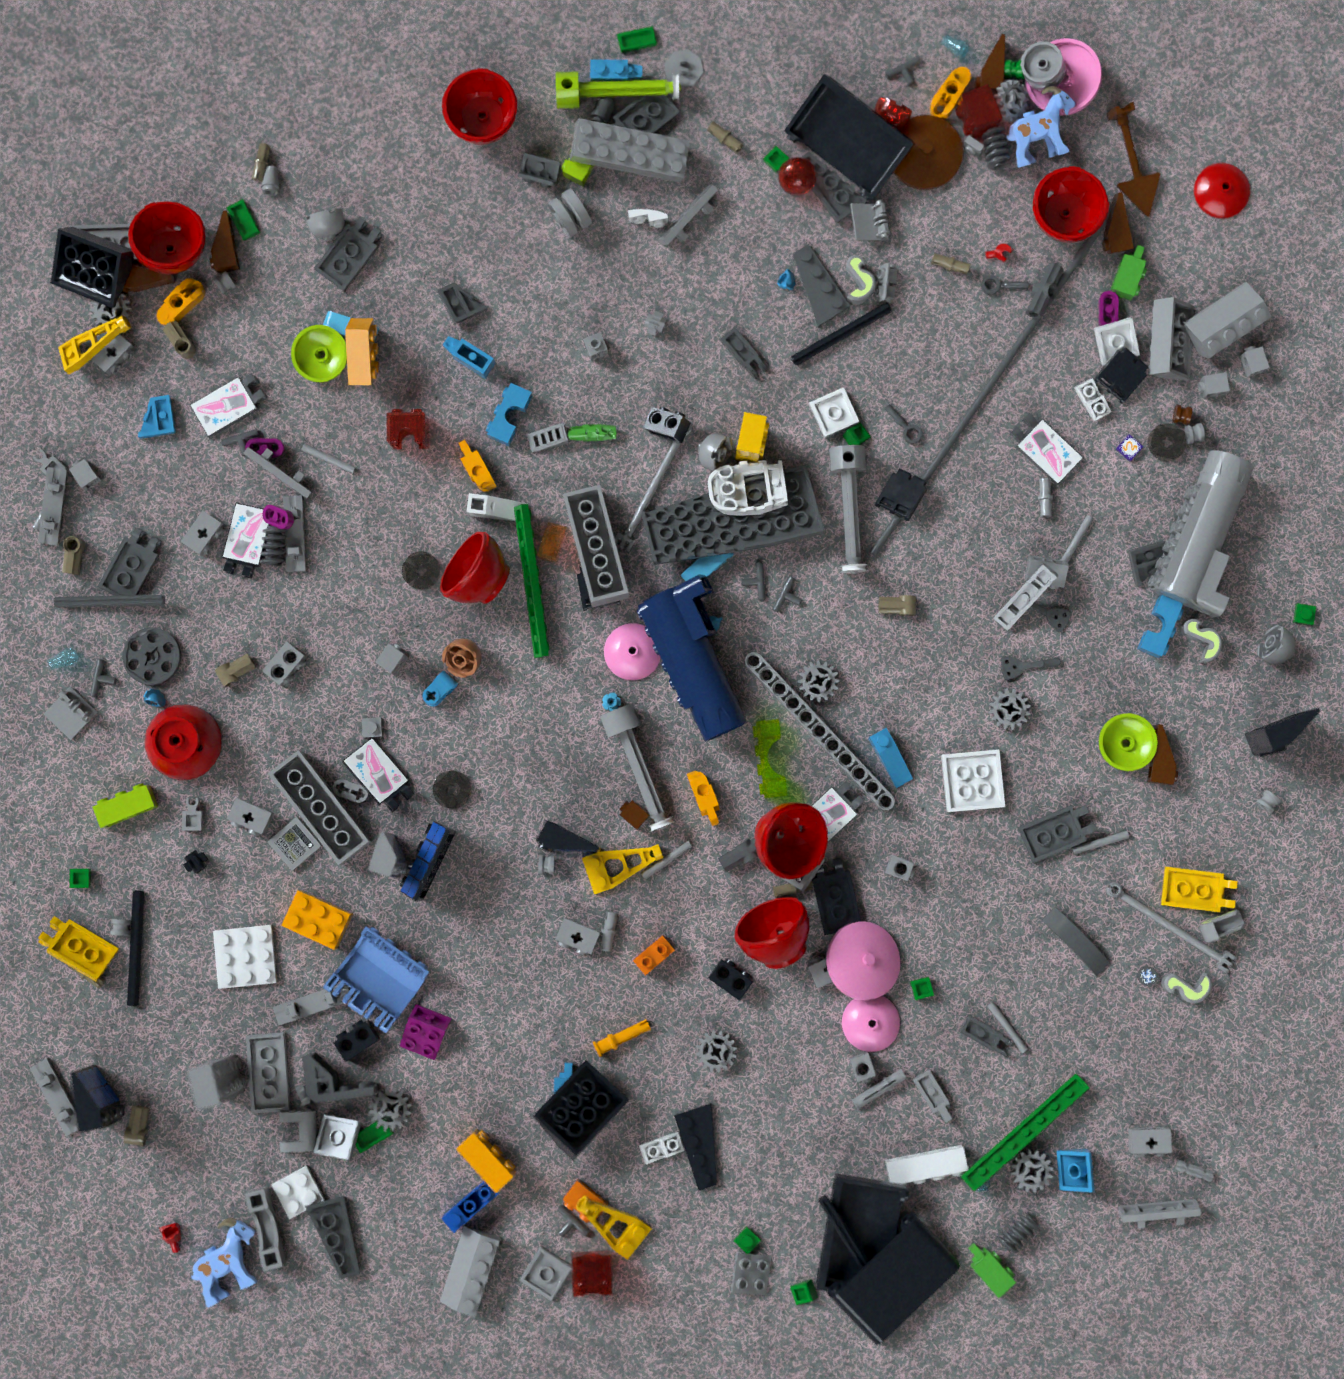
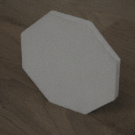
M688 49L673 52L664 64L666 79L673 81L672 75L678 74L681 88L694 86L703 74L701 58Z

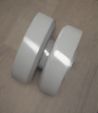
M1050 42L1032 44L1025 50L1021 59V68L1025 79L1036 90L1042 91L1046 87H1056L1065 76L1066 65L1061 51Z
M569 188L561 193L562 201L554 198L547 202L558 226L568 238H571L578 234L577 225L585 229L592 224V221L582 202L574 191Z

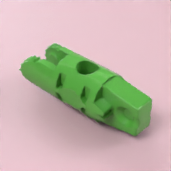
M605 424L573 426L568 429V438L571 440H583V442L616 439V426Z

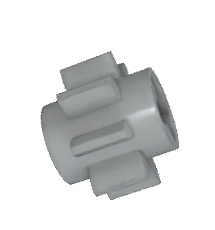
M655 311L654 315L648 314L644 327L648 328L647 333L656 336L657 332L662 334L667 320L663 319L662 313Z

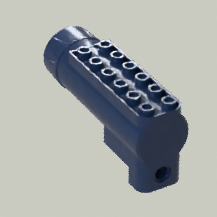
M699 574L648 598L638 605L637 614L641 620H644L646 634L654 642L653 649L662 659L661 666L663 670L669 674V683L678 694L677 700L679 705L684 707L685 710L690 709L693 721L697 724L704 742H707L746 724L747 720L709 641V637L717 633L701 599L714 593V590L705 575Z

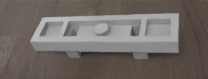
M708 185L658 241L663 246L668 245L675 237L684 242L688 235L683 228L700 209L705 214H709L714 209L708 203V200L718 189L714 185Z
M247 447L244 452L245 456L304 498L308 499L310 497L311 491L300 484L305 474L298 471L292 479V477L282 472L271 462H268L274 454L270 449L267 448L262 455H259Z
M47 467L38 543L58 546L68 470Z
M283 496L284 509L291 511L293 516L298 518L294 519L292 527L285 531V536H287L285 539L286 570L288 573L306 572L303 496Z
M1044 562L993 619L1008 631L1059 575ZM1033 581H1036L1040 585V588L1033 583Z
M345 985L336 997L332 995L335 988L330 993L324 989L274 1006L273 1010L278 1026L343 1004L344 996L350 991L349 987ZM296 1004H297L299 1013H297V1011H296V1009H295V1005H296Z
M46 1058L32 1066L30 1070L64 1134L69 1136L78 1130L75 1107L49 1058Z
M1196 1199L1118 1206L1122 1222H1135L1138 1229L1145 1228V1221L1174 1218L1176 1225H1184L1185 1217L1201 1216V1208Z

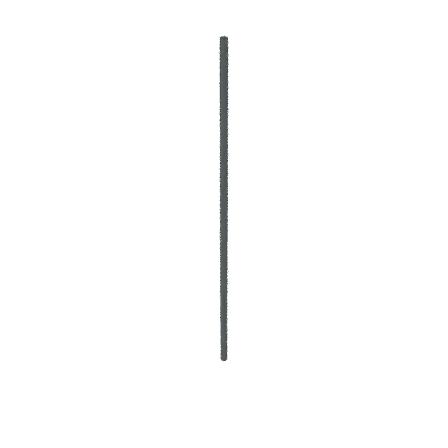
M1111 205L1103 225L1095 234L1087 238L1057 283V295L1106 226ZM1053 300L1049 301L1044 313L1047 311ZM1033 318L1030 320L921 477L926 482L931 478L1040 320ZM896 514L871 549V554L874 556L878 554L903 518L902 516Z

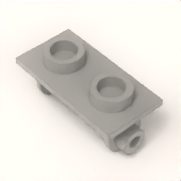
M889 262L881 265L877 272V278L879 279L875 290L876 303L885 300V303L892 304V301L895 299L896 287L889 285L890 283L896 284L898 270L896 266L890 265Z

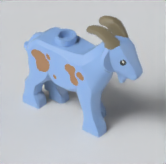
M1055 86L1046 87L1041 92V94L1052 92V96L1044 111L1037 114L1034 111L1024 113V118L1016 120L1010 126L1009 135L1006 138L1017 143L1016 159L1018 168L1036 162V159L1029 152L1030 142L1044 139L1049 158L1070 152L1060 135V109H1064L1065 114L1068 115L1069 109L1075 107V101L1067 93Z
M226 1218L218 1225V1229L223 1226L230 1227L224 1245L217 1249L213 1246L205 1250V1255L200 1257L193 1266L194 1275L191 1277L193 1280H200L202 1283L203 1296L207 1308L230 1295L227 1290L222 1289L219 1285V1278L229 1272L234 1274L241 1290L258 1282L254 1276L249 1274L243 1263L241 1244L243 1239L247 1245H250V1238L255 1235V1230L234 1218Z

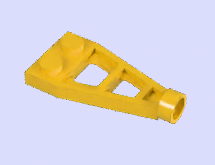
M122 315L117 319L115 318L79 334L59 346L64 371L68 375L78 371L120 333L131 329L127 318ZM107 332V334L98 341L97 336ZM91 340L92 346L85 353L81 354L80 345Z
M659 844L648 848L602 851L583 857L582 860L593 893L597 894L614 888L655 860L663 859ZM651 851H653L654 857L650 856ZM639 854L642 860L641 863L633 868H629L625 860L626 856ZM619 859L623 864V871L615 877H610L605 867L607 860Z
M583 1196L577 1203L576 1209L589 1219L610 1247L627 1260L652 1230L648 1224L637 1216L593 1201L586 1196ZM601 1211L611 1215L604 1225H601L596 1220ZM616 1221L628 1224L619 1238H615L610 1232V1228Z

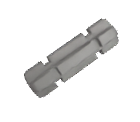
M1181 1160L1176 1162L1175 1169L1177 1171L1212 1182L1214 1172L1207 1169L1204 1170L1190 1163L1187 1164Z

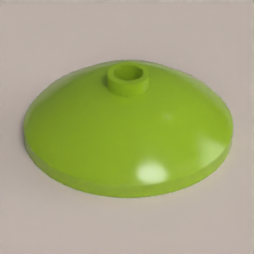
M309 326L302 330L293 341L291 348L292 363L297 372L307 380L313 382L333 380L341 374L347 364L346 342L338 331L329 326ZM322 351L325 352L324 358H320L319 356L320 352Z
M1131 713L1119 714L1108 720L1102 727L1098 740L1099 750L1104 760L1112 767L1122 771H1135L1143 768L1153 759L1157 750V735L1153 726L1145 718ZM1123 740L1129 741L1128 747L1123 745Z

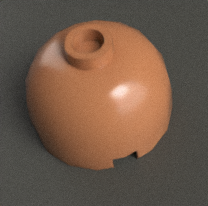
M461 638L454 640L445 647L442 653V661L448 666L447 670L457 677L466 678L469 675H473L481 664L482 655L480 648L469 639Z

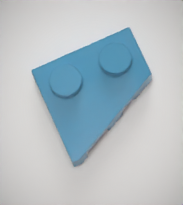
M170 395L150 398L148 410L144 415V422L141 431L138 433V438L142 439L176 433Z

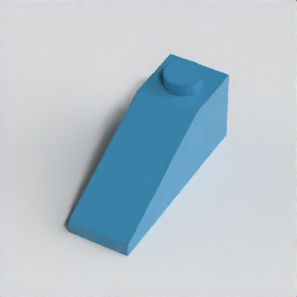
M887 728L868 738L896 788L913 779Z

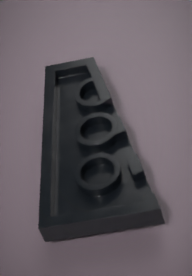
M711 1103L674 1115L698 1191L717 1185Z

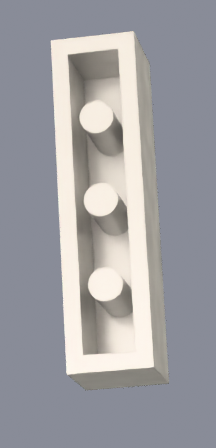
M962 1145L885 1160L889 1182L905 1185L913 1181L914 1184L926 1182L925 1179L928 1178L941 1180L945 1178L944 1175L949 1174L961 1176L964 1174V1171H968Z

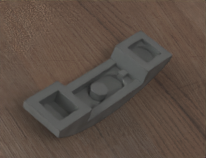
M1056 907L1042 919L1047 927L1083 961L1095 976L1110 963L1100 950Z

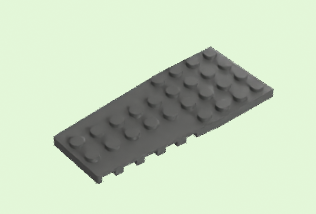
M806 464L783 469L788 505L760 515L723 514L713 506L709 493L704 495L696 494L691 499L685 501L680 499L666 507L661 505L656 507V510L647 513L642 511V519L654 565L765 548L824 534V527ZM764 474L744 479L748 507H758L767 503L768 497Z

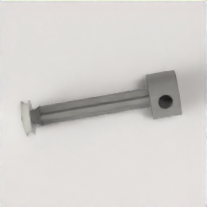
M843 445L832 447L829 449L830 472L841 474L845 559L848 562V565L840 566L842 567L840 573L857 574L859 572L868 571L866 570L868 564H859L862 557L856 473L867 470L865 446ZM848 456L852 461L846 462L843 458Z
M634 703L601 715L600 718L608 738L619 735L650 818L655 822L649 825L651 831L658 828L660 830L665 829L666 825L674 821L672 817L665 819L664 808L634 735L633 729L642 725Z

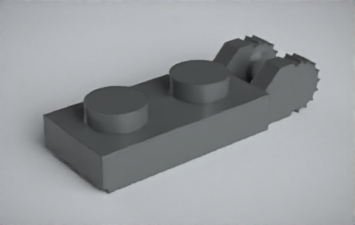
M735 327L720 339L722 344L744 369L746 368L754 379L758 375L750 366L753 361L756 362L762 371L767 370L766 365L759 358L757 352Z
M967 1015L959 1030L960 1033L1005 1057L1009 1055L1007 1051L996 1047L1001 1040L1006 1045L1012 1047L1015 1044L1003 1037V1034L970 1015Z

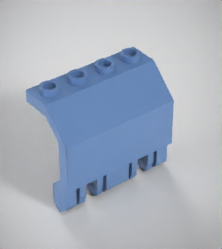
M366 926L361 932V937L355 947L328 979L323 988L329 993L335 988L332 995L336 997L345 985L348 986L351 990L344 996L342 1002L346 1004L356 992L348 1006L362 1016L369 1005L372 1004L364 1015L365 1019L370 1018L376 1008L381 1010L382 1013L377 1017L374 1025L378 1027L385 1016L388 1015L379 1028L387 1033L428 977L429 971H427L428 967L422 962L418 961L416 963L412 960V955L407 951L402 950L401 952L396 948L397 945L388 938L386 940L380 937L381 933L373 927L369 929Z

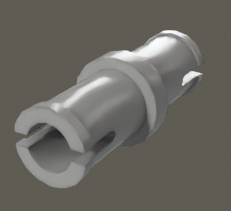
M1051 478L1039 479L1040 495L1038 496V501H1040V517L1050 518L1052 517L1053 495H1051Z
M606 911L604 928L601 930L603 936L600 950L612 952L614 935L617 933V930H615L617 912Z

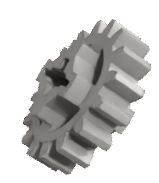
M1018 80L1002 82L1001 87H997L998 94H994V97L997 98L994 105L998 107L995 112H1000L999 118H1004V122H1015L1021 119L1022 115L1026 113L1025 108H1029L1026 104L1029 98L1025 96L1028 91H1023L1024 84H1019Z
M125 294L120 295L115 308H112V314L109 313V306L91 301V304L94 306V308L90 309V312L94 314L91 318L96 321L95 324L98 326L108 322L103 320L107 318L111 320L120 317L121 312L123 316L131 319L132 317L128 312H132L133 309L129 307L131 302L126 300L127 296Z
M817 660L816 665L810 662V668L804 666L803 670L805 673H799V676L802 677L801 680L797 681V683L802 684L799 691L804 690L803 696L809 695L810 701L814 698H817L818 703H820L821 698L827 701V695L833 697L834 693L832 690H838V687L835 686L836 683L840 682V680L835 679L838 672L833 673L834 667L828 668L827 662L823 665H820L819 660ZM818 669L826 671L827 674L819 673ZM810 672L812 678L806 683V676ZM816 677H818L819 679H824V681L821 683V686H819L818 684H810H812L816 680ZM831 680V686L829 690L826 691L825 685L828 681ZM809 689H816L820 694L812 693Z
M1008 688L1004 689V694L1001 691L997 692L998 698L992 696L991 699L994 703L988 704V706L992 707L988 714H993L990 720H996L997 727L1002 724L1003 730H1006L1008 726L1010 730H1014V725L1019 728L1021 727L1020 722H1027L1024 716L1030 715L1026 709L1031 706L1025 704L1028 698H1021L1022 692L1016 694V689H1012L1011 693H1009ZM1008 697L1007 702L998 703L1002 698ZM1016 699L1019 701L1021 708L1018 707ZM1011 705V709H1014V711L1008 714V710L1003 707ZM997 711L1001 712L1003 716L1002 719L999 717ZM1012 716H1020L1016 721L1010 722Z
M712 1030V1035L705 1032L706 1038L700 1037L701 1045L696 1044L695 1046L699 1049V1051L695 1052V1055L701 1057L697 1062H704L703 1069L709 1066L710 1072L716 1068L717 1072L720 1073L721 1067L728 1070L727 1064L733 1065L731 1058L737 1057V1055L733 1054V1051L737 1050V1047H732V1044L735 1042L734 1039L729 1041V1034L722 1036V1030L718 1034H715V1031ZM713 1038H719L725 1042L721 1044L716 1043ZM707 1042L709 1048L708 1051L705 1054H703V1047ZM711 1043L717 1049L721 1048L719 1051L721 1059L716 1054H711L713 1051ZM729 1048V1055L725 1060L723 1057L724 1051ZM710 1059L717 1060L719 1064H712L708 1061Z
M386 1088L384 1094L378 1091V1098L372 1097L371 1100L374 1103H370L369 1108L373 1110L369 1111L368 1116H373L371 1123H378L377 1129L383 1126V1131L386 1132L389 1127L394 1132L395 1126L401 1129L402 1123H407L408 1119L406 1117L411 1115V1112L407 1110L411 1108V1104H406L409 1098H402V1091L396 1094L395 1088L392 1092H389L388 1088ZM380 1102L382 1109L377 1113V1105ZM387 1107H388L389 1109L394 1108V1110H393L392 1113H391L390 1111H388V1112H385V1111H386ZM402 1107V1116L399 1117L398 1110Z
M1027 1149V1154H1024L1022 1151L1019 1152L1021 1157L1015 1156L1016 1163L1010 1164L1014 1168V1170L1010 1171V1174L1016 1176L1012 1181L1014 1183L1019 1182L1017 1187L1020 1189L1025 1186L1024 1190L1026 1192L1031 1188L1036 1193L1038 1187L1044 1190L1043 1184L1049 1185L1050 1183L1047 1179L1053 1178L1049 1174V1171L1053 1170V1167L1048 1166L1051 1162L1050 1159L1044 1160L1046 1155L1044 1153L1039 1155V1151L1036 1149L1033 1153L1030 1149ZM1029 1158H1036V1159H1038V1160H1040V1161H1039V1162L1037 1161L1036 1163H1034V1162H1031V1161L1029 1160ZM1023 1163L1022 1171L1019 1172V1167ZM1029 1167L1034 1168L1035 1174L1031 1175L1028 1173L1030 1171ZM1044 1170L1043 1177L1040 1178L1041 1171ZM1027 1179L1033 1180L1034 1183L1029 1184L1024 1182V1180L1026 1181Z

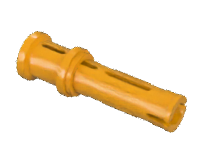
M644 1019L614 1035L607 1034L606 1038L597 1042L593 1041L592 1043L600 1058L602 1054L612 1049L617 1050L618 1045L650 1031L651 1028L647 1020Z

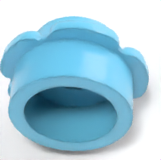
M616 693L606 694L602 699V705L605 710L613 711L621 705V699L618 698Z

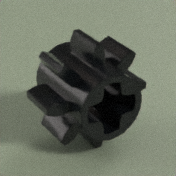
M195 850L184 858L186 863L183 866L187 872L193 871L194 874H197L207 867L205 862L208 858L204 852L198 853Z

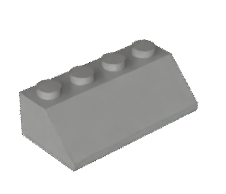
M1245 282L1183 324L1197 353L1200 356L1211 358L1272 316L1265 301Z
M1175 297L1154 300V307L1152 309L1153 325L1151 327L1152 341L1150 345V375L1165 379L1190 380L1192 341L1183 323L1194 316V306Z
M380 832L368 870L388 877H401V874H405L408 863H405L407 858L395 834Z
M464 1225L440 1299L441 1303L456 1312L476 1317L501 1237Z

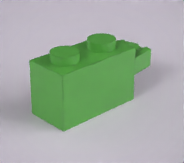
M1137 245L1133 254H1124L1121 258L1110 290L1115 292L1118 297L1131 301L1134 296H1138L1141 286L1138 285L1140 278L1143 279L1147 268H1145V258H1142L1145 247Z
M975 1243L968 1247L974 1254L972 1258L973 1263L970 1266L994 1294L1000 1298L1016 1283L1013 1279L1015 1274L1008 1266L1003 1268L1000 1264L1002 1259L995 1251L990 1253L985 1247L980 1250Z

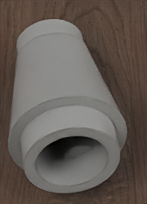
M275 166L266 167L261 184L263 194L268 196H275L280 190L278 169Z

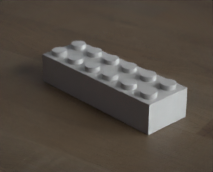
M579 118L575 123L570 161L681 182L685 175L690 141Z
M600 485L564 493V503L591 606L596 607L628 599L629 592Z
M296 751L268 773L338 865L342 866L372 842L303 751Z
M233 1054L211 1060L187 1070L196 1110L221 1104L245 1092L246 1081L240 1075L239 1069L242 1066L239 1057L236 1058V1055Z

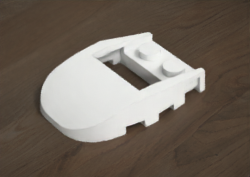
M759 460L758 463L740 461L738 465H725L715 469L708 478L710 501L723 514L760 515L788 505L782 460H778V464H767L766 460ZM764 473L768 502L762 506L748 507L744 476Z

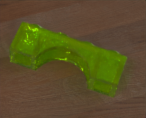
M779 719L756 721V726H752L753 738L757 737L758 745H754L755 756L759 757L760 764H756L757 775L762 778V783H759V793L764 796V799L788 796L786 777L777 774L768 762V752L771 745L781 739Z

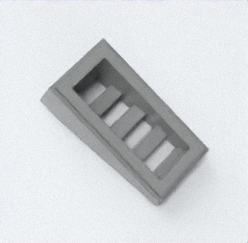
M563 423L527 434L532 453L568 444ZM559 430L561 439H557L555 431ZM551 432H552L553 439H554V441H552V442H550L549 435H548V433H551ZM541 435H545L546 444H543ZM536 436H537V438H538V442H539V445H540V446H537V447H536V445H535V441H534V438H533V437H536Z

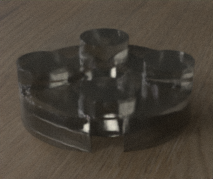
M1165 423L1158 425L1150 432L1147 439V446L1152 456L1162 462H1170L1177 459L1186 448L1185 432L1174 424ZM1169 438V441L1172 442V445H1169L1166 448L1164 447L1165 444L1162 443V440Z
M424 551L412 553L402 565L404 580L410 587L417 590L431 588L438 582L441 569L439 562L434 556ZM419 566H423V568L426 569V572H424L423 576H420L419 573H416V570L419 569Z
M454 770L445 771L434 782L432 788L434 798L443 807L450 809L460 808L470 799L471 783L461 772ZM449 785L457 786L455 789L457 793L455 795L447 793Z

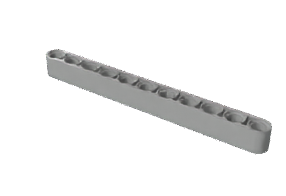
M749 653L745 659L747 669L880 810H890L895 803L894 797L759 653ZM754 656L758 658L759 664L751 666L748 663V659ZM766 670L770 671L772 678L764 680L761 673ZM776 685H783L785 692L777 694L774 689ZM791 698L796 699L798 707L790 708L788 700ZM804 712L809 713L811 721L803 722L801 714ZM817 726L824 729V735L821 737L816 736L814 733V728ZM833 740L837 743L838 747L835 751L828 749V741ZM843 754L848 755L851 759L848 765L842 764L840 760ZM855 769L863 770L864 776L862 779H857L854 776ZM870 782L875 783L877 786L875 793H870L867 790V785ZM884 796L890 799L888 807H883L880 803L881 798Z

